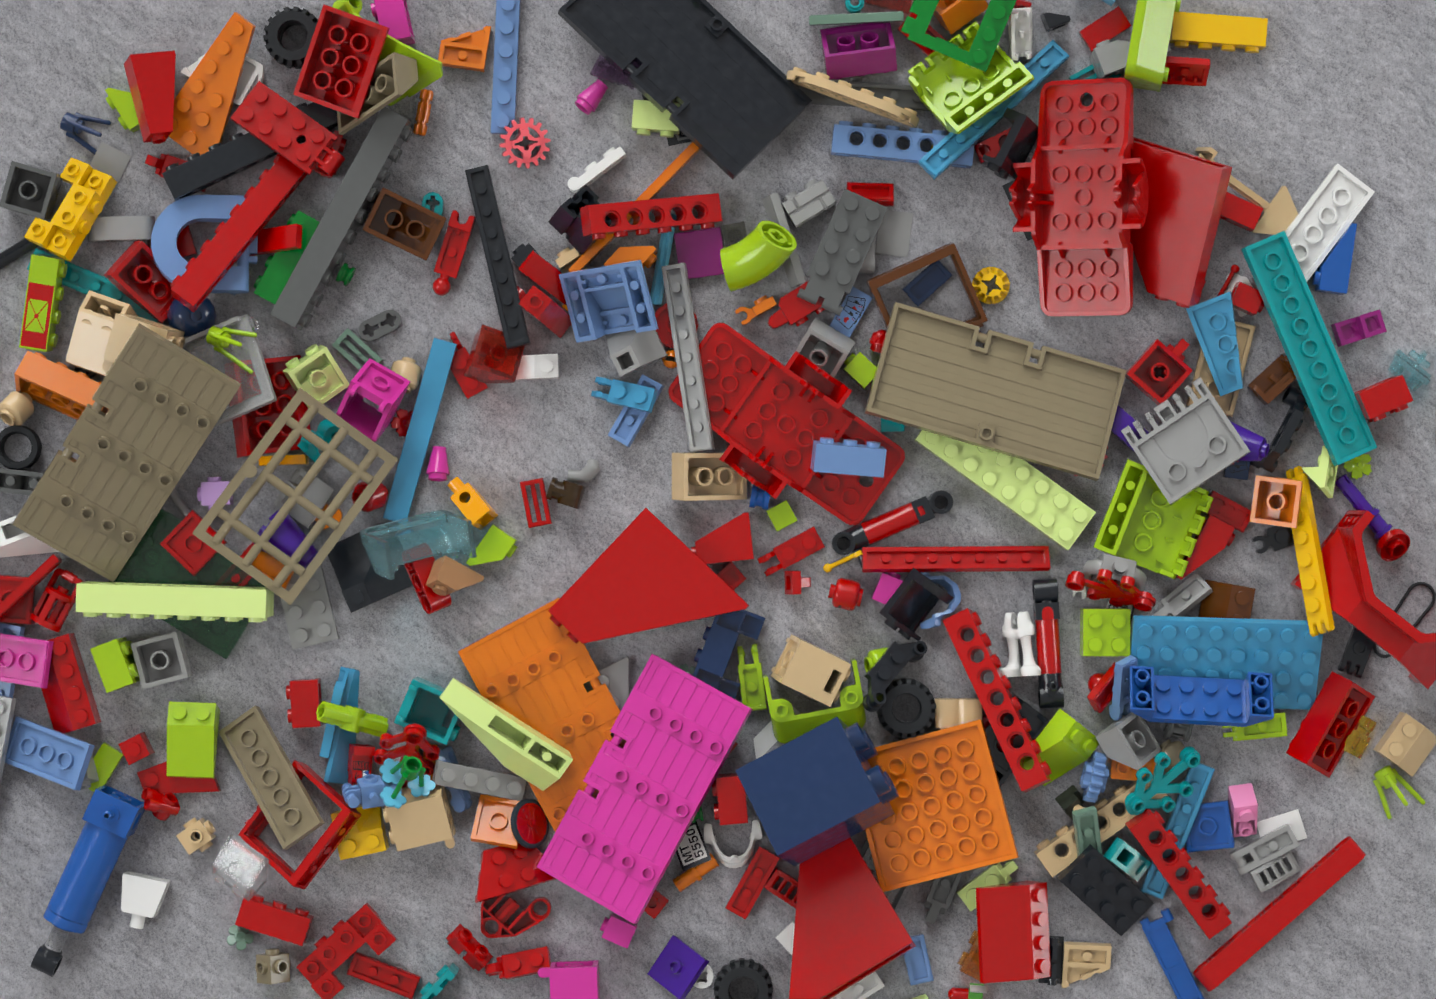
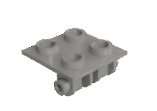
M299 465L287 482V485L295 490L308 470ZM315 477L302 496L320 509H323L335 490L318 477ZM280 492L273 502L274 506L281 509L289 497ZM297 503L289 513L291 517L308 529L316 519L314 515Z

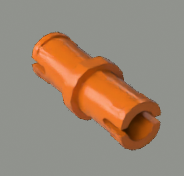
M711 853L709 854L711 857L710 861L690 868L672 879L680 892L698 880L700 882L704 875L719 866Z

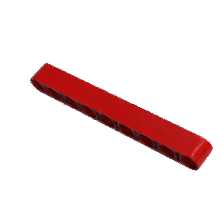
M1351 836L1343 839L1193 971V975L1207 991L1210 992L1354 868L1366 856L1365 852Z

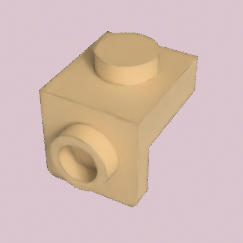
M567 247L557 254L558 259L555 262L563 273H567L568 269L580 258V255L575 248L570 250Z

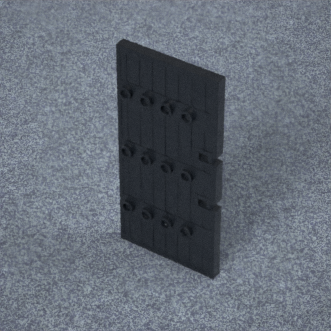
M569 0L558 11V15L618 72L622 74L626 70L630 74L628 81L662 113L667 109L671 113L669 120L732 180L812 102L791 80H788L787 76L706 0ZM634 62L640 66L638 69L633 65ZM676 100L681 106L677 107L673 102Z

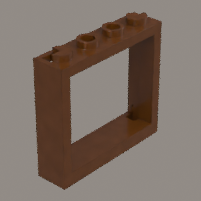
M950 242L866 280L886 328L889 324L890 315L878 288L947 256H950L975 313L974 317L963 322L979 326L980 328L984 326L983 323L988 321L954 243Z

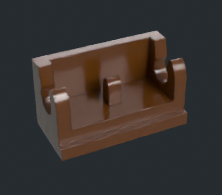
M1281 354L1247 385L1264 405L1269 404L1296 379L1287 356Z

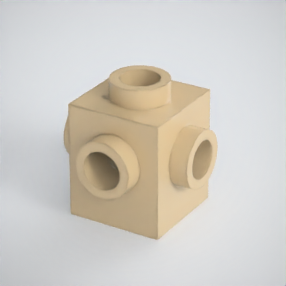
M194 817L183 825L185 830L176 835L190 855L198 849L202 853L212 846L211 840L216 837L214 834L216 830L209 820L205 821L204 818H201L197 821Z

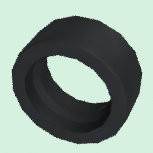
M13 425L0 432V463L9 469L23 470L30 468L38 461L42 451V444L34 430L26 426ZM14 434H23L30 440L32 445L29 457L20 462L9 459L4 450L6 440Z

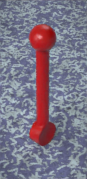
M1238 265L1231 266V272L1217 296L1224 294L1234 275L1239 272L1240 268Z

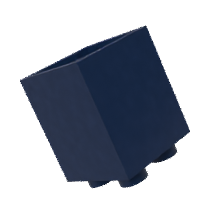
M838 717L735 770L777 856L794 866L894 815L895 813L889 802L899 797L886 771L883 772L879 765L872 768L868 761L878 755L866 730H862L857 722L848 727Z

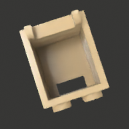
M116 313L104 352L102 369L104 372L110 370L139 323L180 348H183L185 338H183L185 332L136 315Z
M791 634L790 638L787 637L786 639L787 644L776 666L771 670V677L781 684L831 707L832 703H835L840 696L841 691L839 689L842 682H845L850 676L851 664Z
M435 784V789L430 791L428 796L421 795L419 797H414L411 794V789L404 787L402 788V795L407 801L401 808L384 806L385 823H390L391 829L389 830V838L391 844H396L397 851L445 841V845L449 849L455 846L454 835L456 829L444 786Z

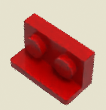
M1167 56L1165 67L1169 68L1167 82L1162 81V84L1206 86L1210 70V59Z

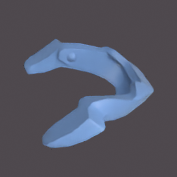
M920 572L934 583L943 586L947 593L954 597L944 612L932 614V618L920 623L921 629L935 628L941 626L942 617L955 611L961 601V593L958 585L948 577L943 575L931 576L929 572Z

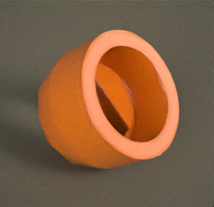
M674 350L666 351L667 356L675 357ZM666 357L662 358L663 364L667 368L674 369L677 367L676 362L668 361Z

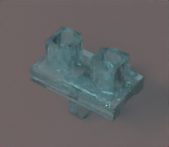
M1399 349L1394 353L1388 370L1395 376L1400 375L1405 369L1412 373L1405 382L1413 391H1416L1423 384L1427 386L1431 381V374L1419 366L1422 365L1425 369L1430 366L1431 363L1425 359L1428 352L1423 350L1418 354L1412 349L1408 355L1414 360Z

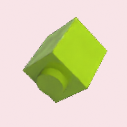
M861 352L857 355L852 353L843 362L846 365L843 371L861 388L864 389L874 379L877 367Z

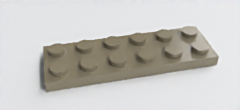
M259 706L252 707L219 731L221 738L283 849L288 850L325 824Z

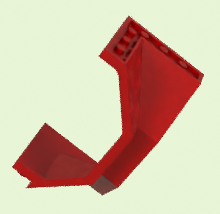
M1348 510L1320 545L1331 609L1396 659L1410 673L1408 676L1410 679L1429 689L1436 680V633L1425 634L1420 632L1375 596L1362 541L1364 529L1375 516L1368 510ZM1298 573L1290 584L1297 590H1302Z

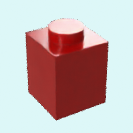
M1242 282L1235 283L1231 292L1233 308L1250 316L1256 315L1257 312L1261 313L1265 304L1259 290Z
M145 732L139 733L118 744L128 765L155 753Z

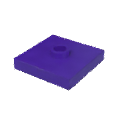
M673 935L647 974L678 999H685L709 961L680 938Z

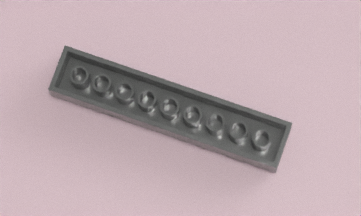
M387 107L381 109L270 315L299 330H302L303 327H308L313 317L310 313L314 306L318 307L322 302L324 295L321 293L325 286L329 287L335 277L333 271L336 266H341L346 257L344 251L347 245L354 243L358 234L355 231L359 223L363 225L369 214L367 209L370 203L374 204L380 194L377 191L381 183L385 184L391 174L390 166L393 162L397 163L402 154V150H400L404 141L408 142L414 130L411 129L413 125L407 118Z

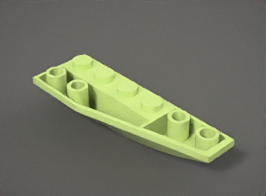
M452 678L440 696V699L504 767L542 791L559 780L573 761L568 750L455 678Z

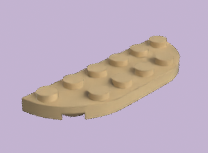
M798 67L787 71V79L798 86L912 128H917L920 119L916 116L917 112L909 108L903 109L897 106V101L892 98L883 96V99L874 97V92L864 88H861L860 91L851 88L852 84L842 80L836 83L829 80L830 76L821 72H816V75H812Z

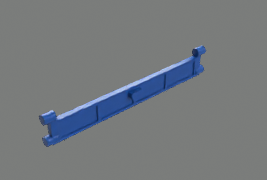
M1170 909L1162 910L1161 914L1163 917L1150 922L1148 917L1141 919L1142 929L1177 999H1204L1167 925V922L1174 919Z

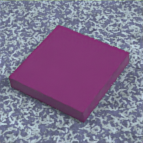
M720 227L674 234L678 263H686L689 280L724 274L720 250L723 248Z

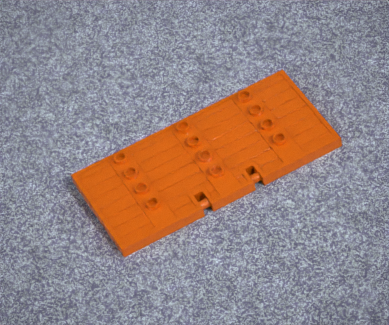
M560 597L458 651L481 696L570 752L573 761L561 778L542 791L528 782L555 832L577 791L585 790L587 783L583 780L604 741L612 740L613 737L610 730L621 712L606 683L601 685L598 676L601 674L585 644H582L580 641L576 644L566 635L569 631L563 625L559 628L551 621L550 617L552 614L548 610ZM588 681L593 688L590 691H587L584 685ZM622 739L619 746L623 748L627 741ZM595 789L592 796L596 798L599 790Z

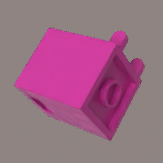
M369 358L351 380L336 414L376 443L393 420L411 381ZM364 397L379 405V408L376 409L363 401Z
M599 960L551 962L550 967H542L538 970L539 977L550 978V999H600Z

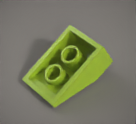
M169 701L167 717V777H215L220 709L216 703Z
M1061 709L1057 711L1036 738L1042 750L1039 753L1042 762L1046 761L1052 772L1049 775L1051 781L1043 785L1046 786L1088 760L1099 745L1095 735ZM1027 757L1023 762L1026 770H1030L1034 766L1032 757Z

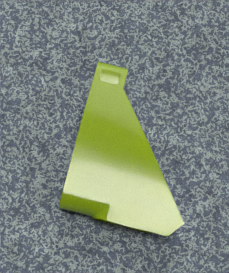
M336 0L333 3V7L359 16L362 10V1ZM387 35L378 63L395 52L416 59L418 81L402 96L388 104V106H392L407 96H413L443 76L441 61Z

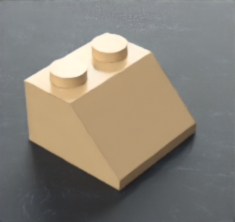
M1399 712L1373 750L1413 777L1435 746L1436 735L1407 713Z

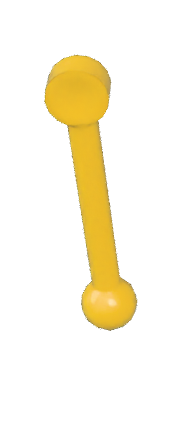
M859 550L832 564L827 563L823 566V570L831 572L832 568L863 553Z

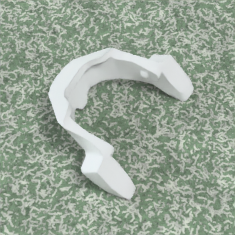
M758 819L753 820L752 832L749 837L750 844L746 852L741 856L732 855L728 857L719 850L712 825L709 823L704 824V842L712 845L716 859L729 868L744 866L754 854L755 842L762 839L761 823Z

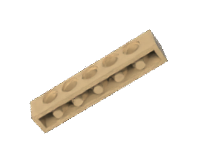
M1137 781L1132 782L1127 787L1125 785L1118 787L1113 791L1114 796L1108 800L1103 798L1094 805L1098 816L1105 818L1104 826L1099 828L1101 843L1126 826L1125 823L1136 816L1129 814L1126 810L1125 799L1130 793L1135 791ZM1151 782L1146 784L1145 790L1150 787ZM1166 793L1156 794L1151 799H1162L1168 795ZM1116 803H1123V813L1115 815L1113 813V806ZM1073 825L1061 827L1055 832L1056 837L1050 841L1047 838L1036 846L1037 850L1034 853L1051 877L1067 868L1077 858ZM1060 843H1064L1067 846V850L1063 855L1055 853V847Z

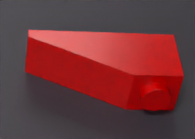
M1206 515L1200 534L1194 538L1197 539L1191 557L1185 556L1183 559L1188 561L1183 577L1176 575V578L1183 579L1221 552L1226 546L1229 547L1236 535L1233 533L1235 528L1212 515Z

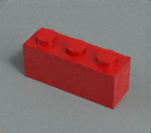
M254 893L243 898L235 925L300 946L306 943L314 916L308 915V910L298 907L295 910L286 908V903L273 900V903L264 901L265 897Z

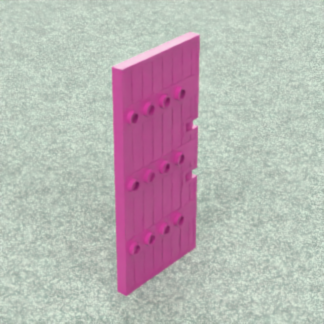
M651 654L610 732L614 733L612 740L604 741L583 780L587 783L585 790L577 791L537 868L631 923L637 924L753 709L659 656ZM622 739H625L627 742L622 748L619 745ZM595 789H598L599 793L595 798L592 795Z

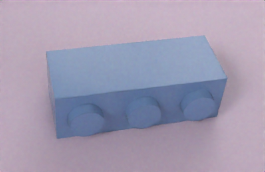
M820 437V441L813 440L810 468L813 472L884 478L887 449L881 446L880 442L867 441L866 445L857 444V440L843 439V443L834 442L833 438Z

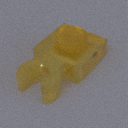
M1362 716L1358 729H1353L1352 733L1347 737L1343 750L1361 759L1371 739L1368 736L1374 730L1377 722Z

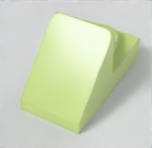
M1322 446L1321 455L1318 457V467H1303L1302 470L1327 498H1333L1338 465H1333L1326 447Z

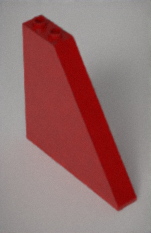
M1133 137L1131 158H1141L1144 162L1149 185V205L1143 227L1141 229H1130V242L1133 244V251L1147 292L1154 294L1158 300H1172L1179 307L1189 308L1200 301L1232 167Z
M645 508L548 612L552 614L550 617L552 622L559 628L563 625L569 631L566 635L576 644L579 641L582 644L746 610L750 605L655 515Z
M851 837L800 863L789 999H831L916 947Z

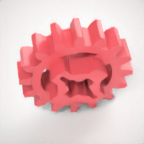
M520 117L518 124L515 120H512L511 128L504 127L507 132L506 135L500 134V138L504 139V143L499 144V147L505 148L502 156L509 155L508 163L511 164L516 161V167L518 168L524 163L525 168L528 169L531 162L538 166V158L546 159L542 154L543 151H550L545 146V143L551 140L544 137L548 131L546 129L540 130L542 125L540 122L533 125V118H529L528 122L525 123L524 117ZM528 127L533 129L539 137L530 135ZM518 129V135L514 140H510L513 132ZM524 136L527 140L535 141L528 144L526 149H524V146L514 145L523 141ZM536 146H540L537 153L532 156V150ZM511 149L520 151L522 159L515 156Z

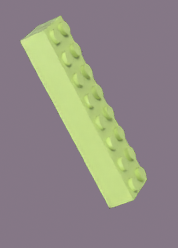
M921 430L914 439L915 442L1065 550L1071 548L1096 513L1023 459Z
M86 581L76 583V612H83V617H97L107 613L106 617L121 618V616L130 614V618L137 619L150 617V615H154V619L173 618V615H177V620L196 619V616H201L202 621H215V619L225 617V621L238 622L243 620V618H248V622L267 621L268 617L274 615V593L266 587Z

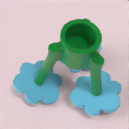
M405 755L400 762H394V760L387 758L383 766L379 768L384 783L392 782L394 785H397L394 790L386 786L383 792L380 793V797L384 799L383 803L388 807L399 809L406 803L407 800L401 795L400 791L406 780L410 781L408 782V788L411 789V794L414 797L428 796L430 791L435 789V782L430 780L429 775H424L426 769L422 767V762L416 757Z

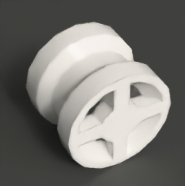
M707 964L694 984L695 987L703 989L711 985L714 977L711 966Z

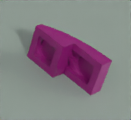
M1380 309L1331 325L1338 347L1387 332Z

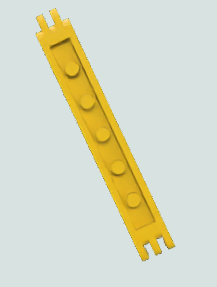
M1296 466L1294 470H1286L1288 479L1303 481L1297 528H1292L1309 632L1312 637H1315L1327 631H1333L1335 626L1309 479L1307 474L1303 473L1302 467Z

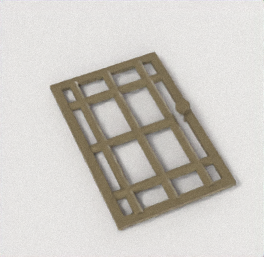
M299 388L192 534L278 595L288 605H291L390 472L398 458L391 455L303 389ZM303 401L310 407L298 422L291 416ZM317 412L340 428L329 444L306 428ZM285 424L293 429L231 514L228 513L223 507L246 477L253 478L256 476L257 468L255 464ZM347 434L370 450L359 465L336 450ZM301 435L323 452L294 490L272 473ZM378 456L385 462L373 477L366 471ZM331 457L353 474L327 509L323 511L302 495ZM360 479L368 484L339 523L333 518V515ZM267 481L289 498L260 536L238 519ZM297 503L319 520L293 555L289 557L268 541ZM218 516L224 523L213 537L206 530ZM326 525L334 530L308 567L304 568L299 564V561ZM232 527L255 543L244 559L221 543ZM262 549L285 565L274 580L251 565ZM293 571L300 577L291 590L287 591L282 587V584Z

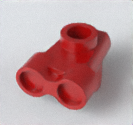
M148 787L143 789L141 798L144 800V809L151 811L157 819L166 821L170 815L176 816L179 813V801L174 794L166 793L164 795Z

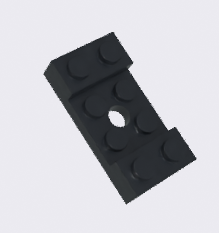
M1012 692V697L1016 696L1022 707L1019 710L1022 719L1026 718L1032 730L1029 731L1032 740H1034L1050 721ZM1012 714L1006 715L1003 719L1006 727L1011 726L1014 722ZM989 723L985 728L1001 787L1011 775L1012 770L1004 752L999 751L996 747L998 739ZM1021 735L1014 738L1013 744L1015 748H1020L1024 744V739Z

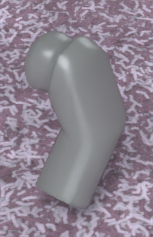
M589 459L587 465L581 471L568 470V481H591L599 473V462L596 459Z

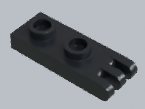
M1353 627L1338 670L1343 672L1346 664H1349L1347 674L1352 675L1355 667H1358L1355 677L1361 678L1374 642L1355 627Z

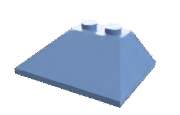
M641 260L559 274L577 343L596 340L606 334L631 330L639 333L659 329Z

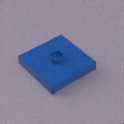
M1229 800L1201 803L1186 841L1187 853L1235 847Z

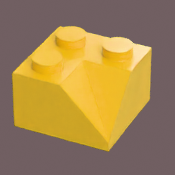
M358 806L355 808L362 815L337 847L340 860L382 852L389 848L381 807L362 809V806ZM341 810L331 813L332 822Z

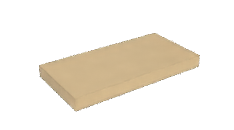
M1235 321L1243 378L1256 326ZM1200 348L1192 382L1201 377L1226 416L1233 417L1239 390L1220 396L1202 348ZM1191 383V388L1198 399L1202 398L1193 383ZM1189 396L1187 399L1186 406H1190L1194 403Z

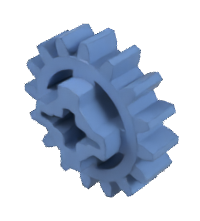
M1094 751L1091 755V760L1084 762L1079 782L1080 788L1084 789L1082 794L1084 801L1095 803L1098 799V794L1100 792L1104 793L1106 789L1109 769L1105 765L1107 760L1105 753Z

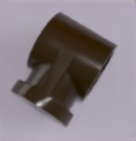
M553 477L546 499H555L557 503L579 509L586 487L566 480L561 482L558 481V478Z

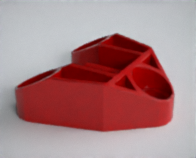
M505 895L482 901L481 931L488 938L517 936L547 918L551 912V903L545 897H537L508 925L506 921L520 907L514 899L509 897L496 912L492 909ZM540 901L547 905V912L542 915L537 914L534 910V905ZM490 920L497 922V932H487L485 929L486 922Z

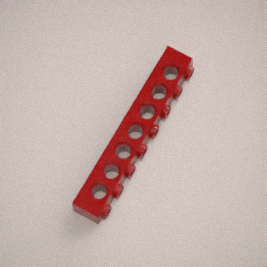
M966 608L942 620L1021 791L1026 793L1051 781L1049 777L1052 774L1051 769L1046 761L1042 762L1039 755L1042 752L1040 745L1036 739L1032 740L1029 731L1032 729L1028 720L1021 717L1019 710L1022 707L1017 697H1012L1009 691L1012 686L1008 677L1001 674L999 667L1002 664L997 654L993 655L989 648L992 645L986 632L982 633L979 625L982 624L978 613ZM972 629L974 637L971 641L967 642L964 639V634L967 630ZM982 650L984 658L981 662L976 663L974 661V654ZM991 671L994 674V680L990 684H986L984 682V675ZM997 693H1002L1004 696V701L1000 705H995L993 701ZM1012 714L1014 722L1011 726L1006 727L1003 719L1006 715ZM1021 735L1024 739V744L1020 748H1015L1013 744L1014 738ZM1027 757H1032L1034 760V766L1030 770H1026L1023 766V762Z

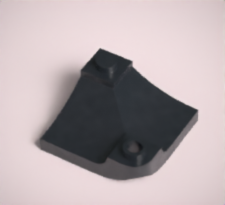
M378 523L337 542L328 554L351 613L413 586L402 560V552L404 550L394 529L389 524ZM380 530H383L386 533L384 539H380L378 537V532Z

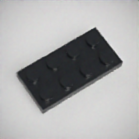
M1091 844L1057 877L1062 884L1120 936L1154 904L1145 893Z

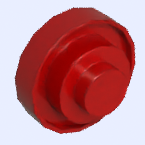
M1401 529L1390 530L1380 537L1376 545L1377 554L1385 561L1397 560L1407 552L1410 546V538Z

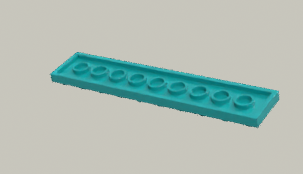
M1285 231L1242 248L1241 251L1333 465H1340L1377 448Z

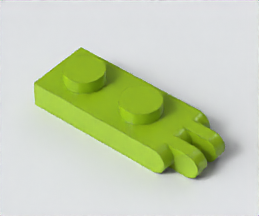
M1285 712L1274 713L1273 719L1247 727L1222 726V728L1232 727V731L1223 732V737H1233V741L1288 736Z

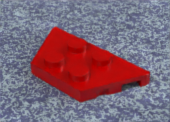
M519 843L517 849L502 846L484 850L481 854V869L478 875V889L475 902L479 903L556 880V878L537 868L543 856L538 848H526Z

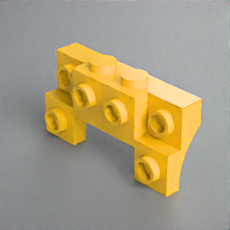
M72 157L60 175V178L64 182L71 184L72 187L51 222L35 217L24 236L28 241L70 262L86 235L90 232L93 223L102 212L103 206L118 183L112 176L95 170L89 164Z

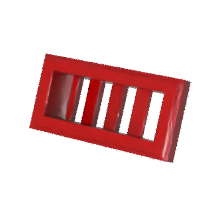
M776 867L764 888L796 909L797 893L793 899L789 898V895L795 887L798 888V881ZM779 877L784 878L777 889L773 887ZM787 882H790V887L788 888L786 893L783 894L781 892L782 889L787 884Z

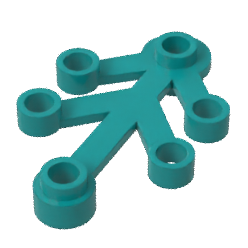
M1185 747L1180 752V762L1164 775V769L1170 765L1171 759L1165 752L1158 753L1154 758L1155 768L1153 775L1146 767H1142L1137 771L1135 791L1130 793L1125 799V808L1128 813L1139 815L1145 809L1162 808L1165 812L1174 810L1176 804L1171 797L1164 796L1162 799L1151 798L1156 794L1180 793L1183 797L1192 795L1194 788L1188 781H1182L1181 783L1170 782L1188 767H1197L1201 761L1200 753L1194 747ZM1151 781L1150 787L1145 790L1146 784Z

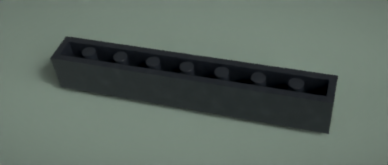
M305 102L296 106L328 130L338 126L336 110L314 102L308 105ZM241 132L230 137V142L223 145L217 143L208 148L209 151L202 155L195 153L189 156L187 162L181 165L174 163L166 167V172L162 173L173 198L177 201L276 156L278 153L250 133L243 135ZM303 136L297 139L299 144L306 141V138Z

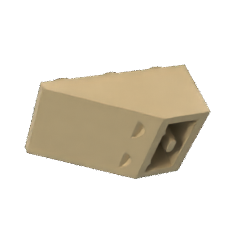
M89 290L78 310L65 362L106 376L108 372H104L102 369L103 356L116 313L138 316L131 305Z

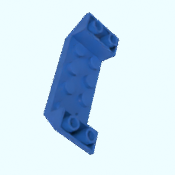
M1129 666L1130 712L1149 722L1247 727L1274 718L1272 673L1248 672L1246 679L1240 680L1154 675L1153 667Z

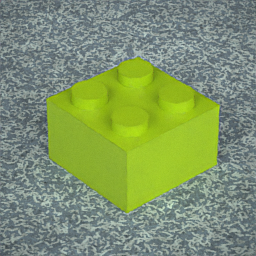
M1080 608V655L1129 656L1130 609Z
M126 637L117 638L90 649L107 693L140 682L136 663L132 655V642L130 640L127 641Z

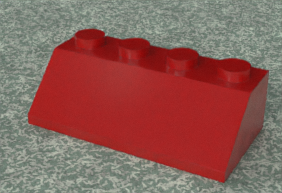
M69 633L49 639L48 641L54 642L47 688L41 689L54 730L65 734L100 723V715L75 634Z
M1332 671L1324 681L1323 688L1306 718L1301 722L1296 736L1291 740L1286 754L1330 778L1375 696L1356 683Z

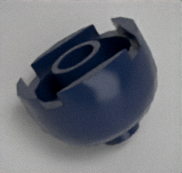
M175 298L171 302L172 304L167 314L169 325L171 328L185 332V338L215 325L216 311L209 298H206L195 312H192Z

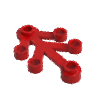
M1099 569L1097 580L1104 584L1085 579V575L1079 571H1072L1067 576L1065 584L1067 588L1074 591H1082L1084 586L1088 587L1087 597L1092 600L1110 598L1109 604L1112 606L1133 605L1140 611H1151L1152 607L1156 604V599L1152 597V594L1137 589L1134 586L1135 579L1130 576H1122L1120 586L1111 579L1113 573L1107 569Z
M409 724L405 726L403 733L394 736L384 733L380 736L379 745L384 749H377L375 751L374 761L378 764H383L387 758L395 759L401 757L400 761H402L405 755L408 757L413 756L422 762V767L426 769L424 775L430 776L434 771V763L432 761L439 758L440 748L430 745L426 740L427 731L423 726ZM406 741V745L389 751L385 750L392 748L395 744ZM415 746H420V748L425 752V757L428 760H424L420 753L415 749ZM407 780L403 784L402 788L407 787Z

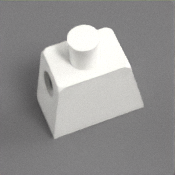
M132 871L123 873L121 911L132 914L130 927L143 929L146 917L154 918L158 915L171 880Z

